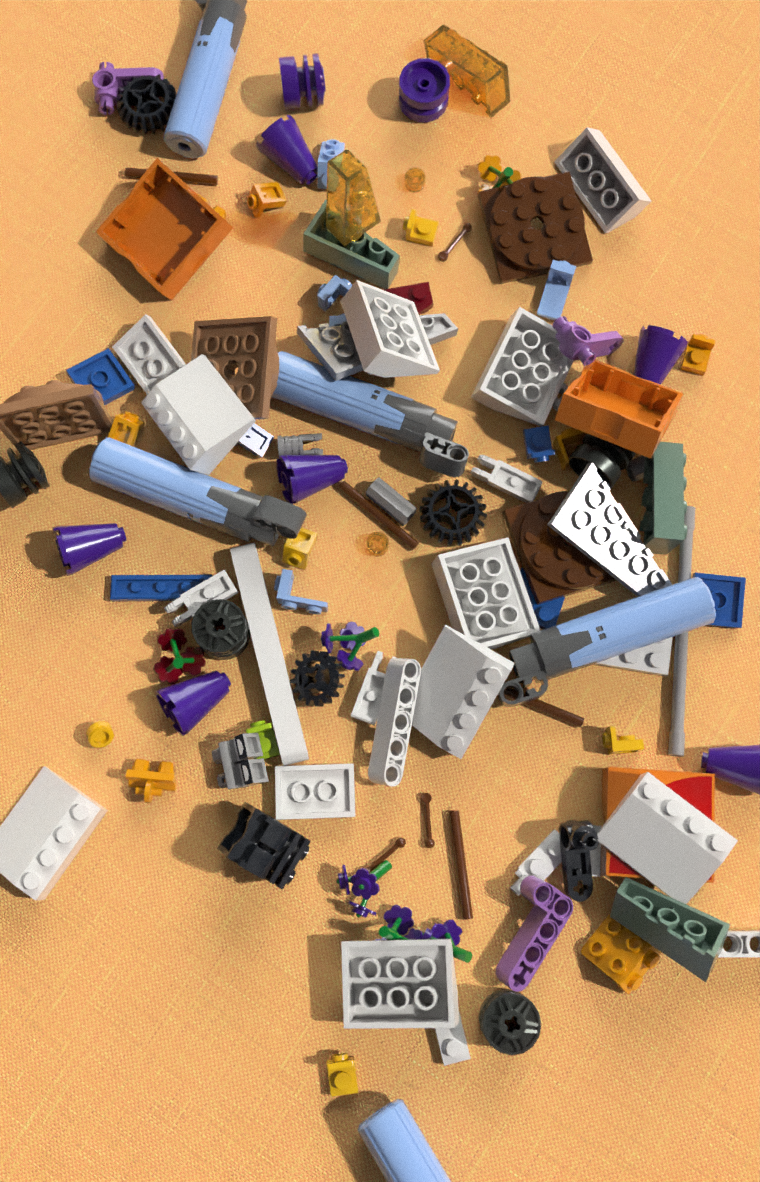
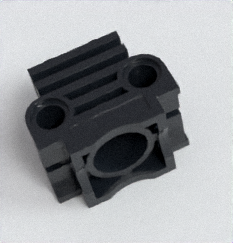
M244 802L238 812L237 821L233 829L224 836L217 849L226 858L235 862L240 867L261 879H266L283 890L284 886L290 884L296 872L294 869L299 860L302 861L308 854L310 840L256 807Z

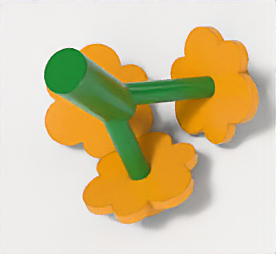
M486 155L484 161H481L477 166L480 178L493 182L498 176V181L494 186L482 184L481 188L478 189V193L479 191L510 185L522 179L519 170H513L510 167L505 168L501 172V158L497 155L492 157Z

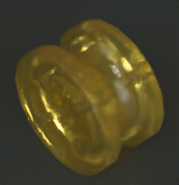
M411 168L406 172L405 187L407 190L415 193L420 192L424 188L426 180L424 171L420 168ZM414 177L418 178L417 183L412 182Z
M381 532L370 534L366 541L367 550L372 556L384 555L389 547L387 536ZM374 539H375L377 542L380 541V540H382V541H383V542H382V547H383V548L380 549V548L376 547V548L373 549V548L371 547V546H373V542H372V541H373Z

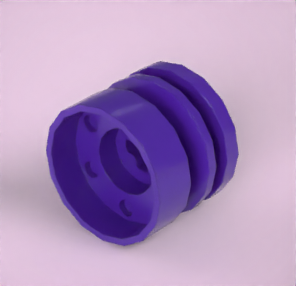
M318 53L312 54L313 65L308 66L307 55H303L301 67H297L294 56L279 57L285 110L300 108L301 97L303 96L306 97L308 106L312 107V95L317 96L318 106H324L326 92L325 77Z

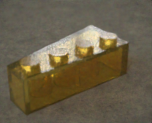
M444 24L424 40L426 58L441 63L461 91L465 88L471 93V100L475 104L479 105L482 103L487 108L485 113L492 118L511 102L508 66L503 61H499L490 55L488 51L482 50L471 40H467L459 35L457 31L450 29Z
M348 149L327 162L326 228L344 246L352 241H357L362 234L381 222L368 169Z

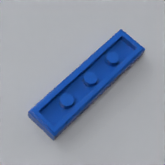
M111 575L110 600L112 602L174 601L180 598L181 594L209 579L212 575Z

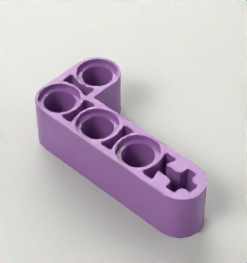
M533 875L523 879L520 885V892L534 906L497 964L495 972L499 981L516 992L522 991L528 986L573 912V902L569 897L551 884Z

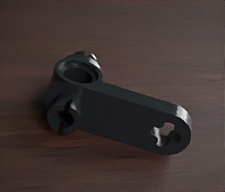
M568 820L562 823L558 830L564 891L571 899L582 902L587 900L593 891L590 851L598 847L599 842L597 840L599 838L589 820ZM578 881L583 884V888L579 889V893L573 890V887L578 885Z

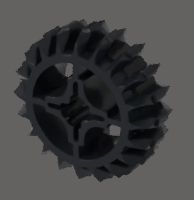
M160 74L156 77L148 75L135 78L133 76L131 82L125 81V87H119V94L116 95V107L123 123L125 122L129 129L133 128L136 133L142 130L145 135L148 131L155 135L157 129L164 132V125L168 124L177 95L173 85H170L167 78L161 80ZM158 97H163L165 101L161 102ZM132 105L136 106V112L131 109Z
M457 479L453 485H450L449 481L445 480L444 487L437 483L435 484V491L429 489L427 491L428 497L422 498L424 505L420 506L419 512L423 514L420 516V522L425 523L423 526L424 531L431 530L429 534L431 539L436 535L439 536V544L443 542V539H447V546H451L453 540H456V544L461 546L462 538L469 543L472 539L471 535L477 537L479 535L478 529H483L484 523L481 520H485L487 514L482 512L486 509V504L480 503L483 496H474L477 490L475 487L467 490V482L461 487L458 486L459 481ZM446 497V505L433 512L432 509L435 504ZM455 497H459L467 503H459ZM450 505L452 510L457 511L456 520L454 516H451V513L449 514ZM469 514H473L472 521L466 527L460 529V520L466 518ZM439 523H448L451 529L444 528Z

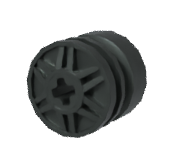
M586 434L583 438V444L578 445L569 457V465L580 476L587 464L593 462L598 469L596 472L611 489L619 479L621 470L626 469L636 453L593 435Z
M22 441L16 444L21 455L17 457L14 451L9 448L7 449V454L11 461L6 463L0 457V493L12 508L27 500L23 488L28 486L34 494L39 493L34 483L35 481H38L44 489L50 486L43 466L35 454Z
M224 599L211 600L203 604L194 614L192 634L200 648L210 657L218 660H230L239 656L247 648L250 640L249 625L241 609L233 602ZM222 623H223L225 629H224V630L219 629V630L217 631V630L215 629V626H216V625L221 626Z
M502 989L487 996L481 1005L478 1017L480 1029L493 1048L503 1054L518 1055L525 1053L534 1046L540 1036L541 1020L538 1010L528 998L520 992ZM514 1016L517 1026H511L507 1030L508 1026L504 1022L506 1019L511 1020Z

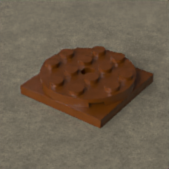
M570 171L547 177H526L510 185L479 191L478 198L500 284L549 274L553 260L566 261L576 267L589 265L593 262L585 232L584 213L576 197ZM538 219L543 223V227L535 229L532 227L531 221Z
M569 491L551 493L539 500L504 509L502 512L537 605L617 581L576 547L565 544L563 537L547 525Z

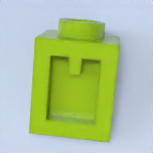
M265 720L250 724L251 728L245 731L246 733H258L263 756L255 759L264 758L266 760L280 756L272 724H266Z

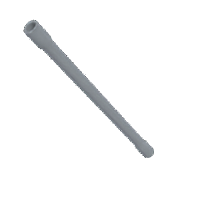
M687 506V511L684 515V524L687 525V536L680 543L678 583L691 579L696 509L693 506ZM688 632L675 636L671 730L669 732L668 755L684 757Z

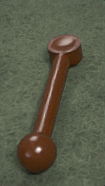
M465 223L463 230L448 248L439 253L438 258L440 261L445 262L448 259L449 252L466 232L471 231L472 225L470 223Z
M423 793L421 801L424 803L427 836L424 844L427 848L431 849L435 845V841L432 839L429 806L432 797L429 793Z
M398 838L395 845L365 869L370 873L398 848H403L406 845L405 839Z

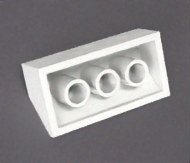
M587 127L554 161L562 173L570 171L575 192L605 233H609L632 220L652 202L600 130Z

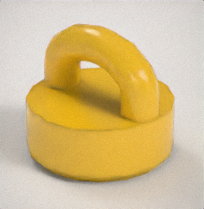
M99 721L87 729L86 736L91 746L102 748L113 741L114 732L108 722Z

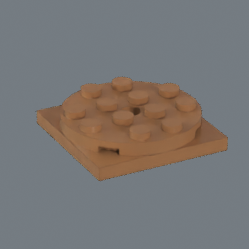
M263 316L194 321L191 361L201 354L205 355L255 419H269L270 398L277 387L279 375V355L275 345L277 318ZM238 368V373L235 376V369Z
M51 380L46 385L36 387L24 386L20 389V392L12 395L3 404H0V430L15 447L17 443L22 441L29 450L106 434L110 432L113 424V419L104 406L101 393L94 389L92 384L81 385Z

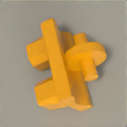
M135 759L132 769H127L125 777L128 778L129 787L136 788L135 794L144 795L145 803H151L153 796L162 797L163 790L176 792L177 782L172 762L162 761L159 763L158 772L149 771V761Z

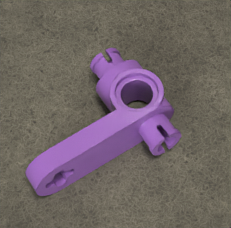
M101 62L99 64L100 70L92 78L95 87V102L99 105V112L107 115L108 109V114H113V107L117 105L116 95L119 94V87H125V81L131 82L133 76L135 78L148 75L156 77L158 74H160L161 80H163V72L153 67L114 69V65L110 62H106L105 68V63Z
M565 316L557 318L552 324V327L557 331L556 339L560 343L559 350L571 360H581L584 366L591 364L596 357L612 354L624 341L617 331L591 334L583 326L577 325L575 321L568 322Z

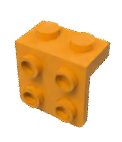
M610 914L581 949V953L589 961L609 976L628 995L632 990H636L641 985L644 974L648 969H653L660 960L659 955L662 953L611 918Z

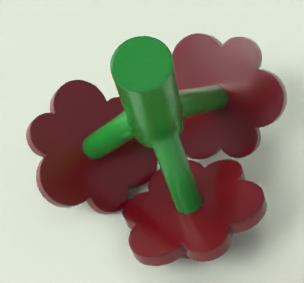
M168 628L165 630V634L157 637V642L161 645V649L163 651L170 650L174 654V657L170 659L166 656L161 657L160 662L153 666L154 672L158 674L159 681H167V683L173 685L178 682V677L182 675L183 671L190 672L192 675L200 674L201 667H204L206 664L202 648L188 646L185 652L179 654L181 645L187 642L183 629L177 628L173 630Z

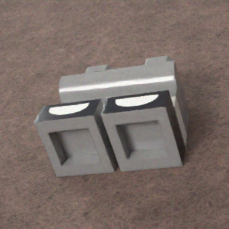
M244 733L235 736L234 739L220 742L218 743L219 747L211 752L213 761L216 764H223L224 773L218 774L217 777L219 788H228V790L269 782L264 758L255 759L263 756L258 733Z

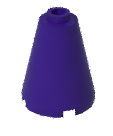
M287 115L288 120L284 121L280 118L262 133L261 136L264 139L261 144L257 141L256 147L297 182L308 185L317 178L318 167L295 119Z
M648 325L647 329L642 326L639 333L633 375L661 385L686 349L688 341L683 336L679 340L673 337L674 332L669 329Z
M339 455L278 456L279 459L276 461L279 483H283L286 489L282 493L286 502L290 504H296L343 480L345 474L348 473L347 463Z
M116 523L52 527L53 533L59 532L55 541L63 567L69 566V570H66L67 576L73 575L123 548V542L127 541L123 527L118 528Z
M216 670L156 691V698L166 717H170L175 723L172 726L181 736H184L230 692L229 686H231V682L224 672L220 674Z
M760 745L709 748L708 753L703 752L701 768H706V773L715 774V778L760 795Z

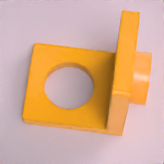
M570 428L555 437L553 447L562 471L566 470L569 464L564 446L582 441L588 433Z

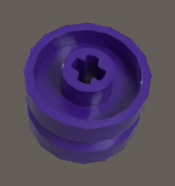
M430 58L416 59L409 62L403 68L399 76V106L403 114L417 122H431L445 113L448 106L450 75L447 69L438 61Z

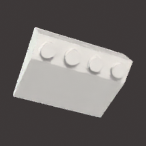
M356 280L342 298L341 304L363 370L368 374H374L383 378L437 374L440 369L414 302Z
M519 307L510 316L471 398L495 411L543 426L574 360L565 357L559 350L560 343L556 339L557 331L551 324Z
M203 354L157 383L141 402L188 468L206 475H210L256 421Z
M509 538L439 554L431 565L454 630L490 650L528 638L530 634L540 631Z
M445 625L421 669L412 726L438 747L462 759L511 672L514 662Z
M44 766L0 826V873L35 901L45 900L108 810Z
M649 772L643 773L638 777L597 833L599 838L597 841L667 896L684 904L691 900L718 869L738 841Z
M451 939L341 942L344 1029L455 1028L458 1025V991Z

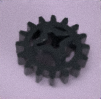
M312 650L310 654H302L303 661H295L298 668L291 669V673L295 674V678L291 679L290 683L296 684L292 692L300 693L298 700L306 701L307 706L323 707L324 704H331V697L340 696L336 691L337 688L344 687L342 683H339V680L345 677V674H340L338 671L342 668V664H336L337 657L330 656L325 651ZM320 662V664H315V666H312L313 663ZM320 691L323 692L322 694H320V695H318V696H315V695H314L315 693H319Z

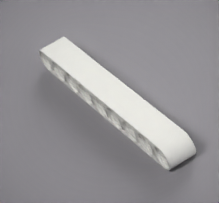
M255 543L231 548L232 561L282 763L286 766L309 760Z

